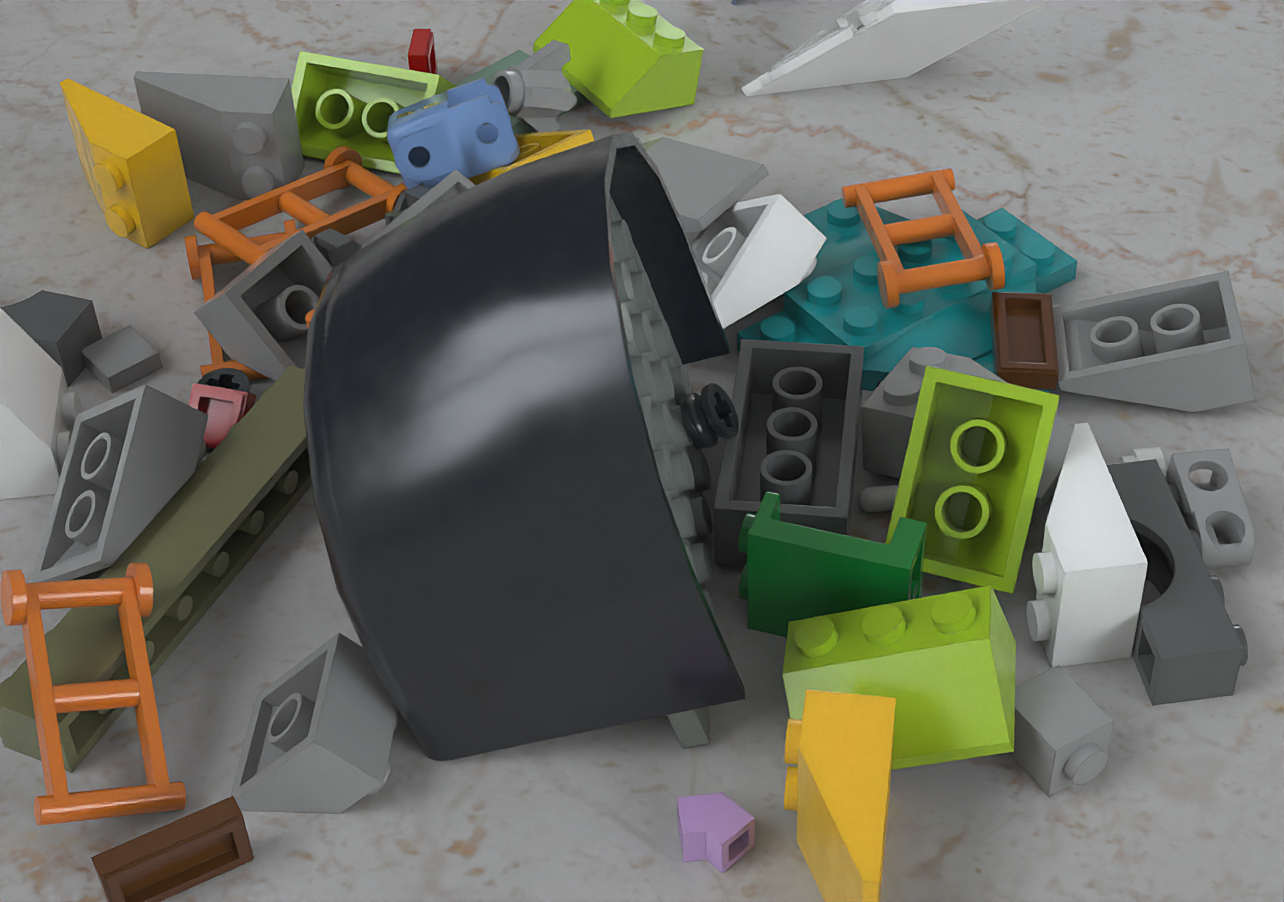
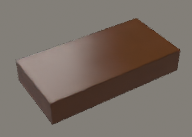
M992 292L990 319L994 374L1010 384L1031 389L1056 390L1059 368L1051 294Z
M231 796L95 855L91 859L106 902H160L250 862L254 859L243 814L234 796Z

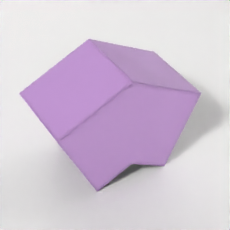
M724 793L677 797V821L683 862L707 860L724 873L755 847V818Z

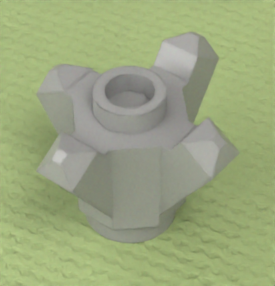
M556 40L545 45L519 65L509 66L506 71H498L491 84L496 85L500 89L508 114L518 118L534 133L558 131L560 125L556 122V117L561 111H569L577 102V97L571 90L569 81L563 76L561 71L562 66L571 60L569 45Z

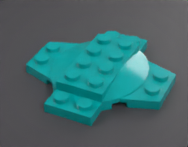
M840 198L803 215L827 238L815 257L817 259L816 266L805 280L784 293L783 311L737 332V350L740 352L742 339L864 347L862 390L874 391L878 387L879 381H883L912 347H936L942 349L947 354L968 357L994 374L990 319L992 292L1046 294L1075 279L1077 260L1004 208H1000L977 220L963 211L981 247L983 244L997 242L999 245L1005 269L1004 288L990 291L985 280L899 294V306L885 309L877 277L879 257L857 208H845L843 200ZM875 206L883 225L910 220ZM954 236L894 246L904 269L965 259ZM1036 389L1044 392L1050 391L1046 389Z

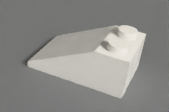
M781 194L734 203L704 230H701L691 245L723 329L798 285L812 273L816 266L817 259L815 257L827 238Z
M0 308V500L53 495L57 490L76 416L82 412L80 397L77 391L69 392L62 368Z
M1088 423L1075 424L1046 520L1042 552L1035 553L1032 561L1037 595L1036 600L1028 601L1027 624L1032 640L1034 642L1042 641L1051 668L1057 665L1061 667L1131 658L1148 561Z

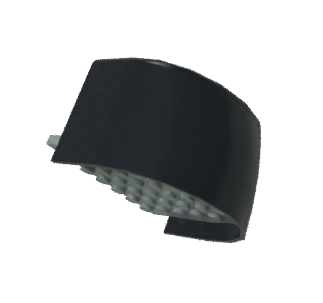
M632 132L610 135L515 167L427 208L355 252L345 262L335 266L327 276L309 324L303 411L313 500L336 588L371 666L425 754L430 759L436 761L463 758L667 715L683 749L710 744L709 706L745 699V687L718 628L713 603L709 592L705 588V582L714 580L712 557L708 545L704 542V535H709L713 532L710 509L703 496V491L711 489L710 471L707 460L702 453V447L692 439L685 427L680 409L681 399L689 393H694L683 365L730 354V348L688 235L659 169Z

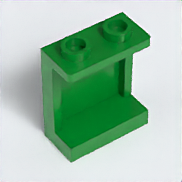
M766 491L757 513L746 514L739 536V552L747 554V562L740 580L739 598L748 601V629L787 637L790 621L921 598L927 522L899 517L890 544H884L780 521V494Z

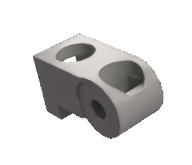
M1217 449L1172 453L1167 470V484H1174L1177 487L1181 500V514L1188 529L1194 528L1198 532L1202 545V559L1206 568L1249 565L1254 553L1253 526L1230 450ZM1198 469L1212 470L1210 482L1193 484L1188 475Z

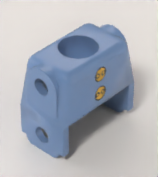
M485 77L392 113L388 120L387 139L395 158L396 167L407 189L423 183L424 187L431 189L455 169L466 178L474 177L513 163L520 153V147L514 136L511 119L501 91L496 85L487 84Z

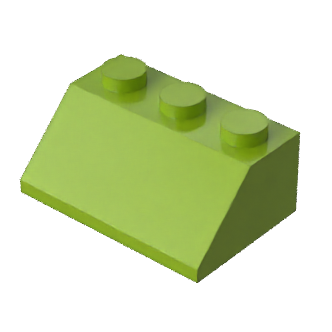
M573 0L534 42V53L553 40L569 45L571 60L562 66L563 76L609 118L692 105L695 102L704 49L688 38L682 29L674 27L660 16L655 8L646 5L641 0Z
M300 51L291 91L303 157L326 161L328 155L334 149L340 146H348L360 154L362 167L401 175L396 167L395 158L387 139L389 117L392 113L457 86L437 74Z
M926 366L885 544H890L899 517L927 522L923 572L982 587L992 585V588L995 590L1013 594L1060 395L935 366Z
M992 585L789 622L782 676L791 719H802L806 689L896 698L891 770L1014 752L1016 641Z

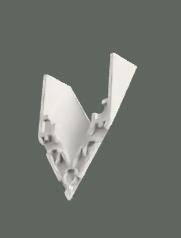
M865 0L836 19L840 26L839 30L835 31L833 27L818 32L772 65L769 71L751 80L741 89L747 97L905 78L1050 0Z

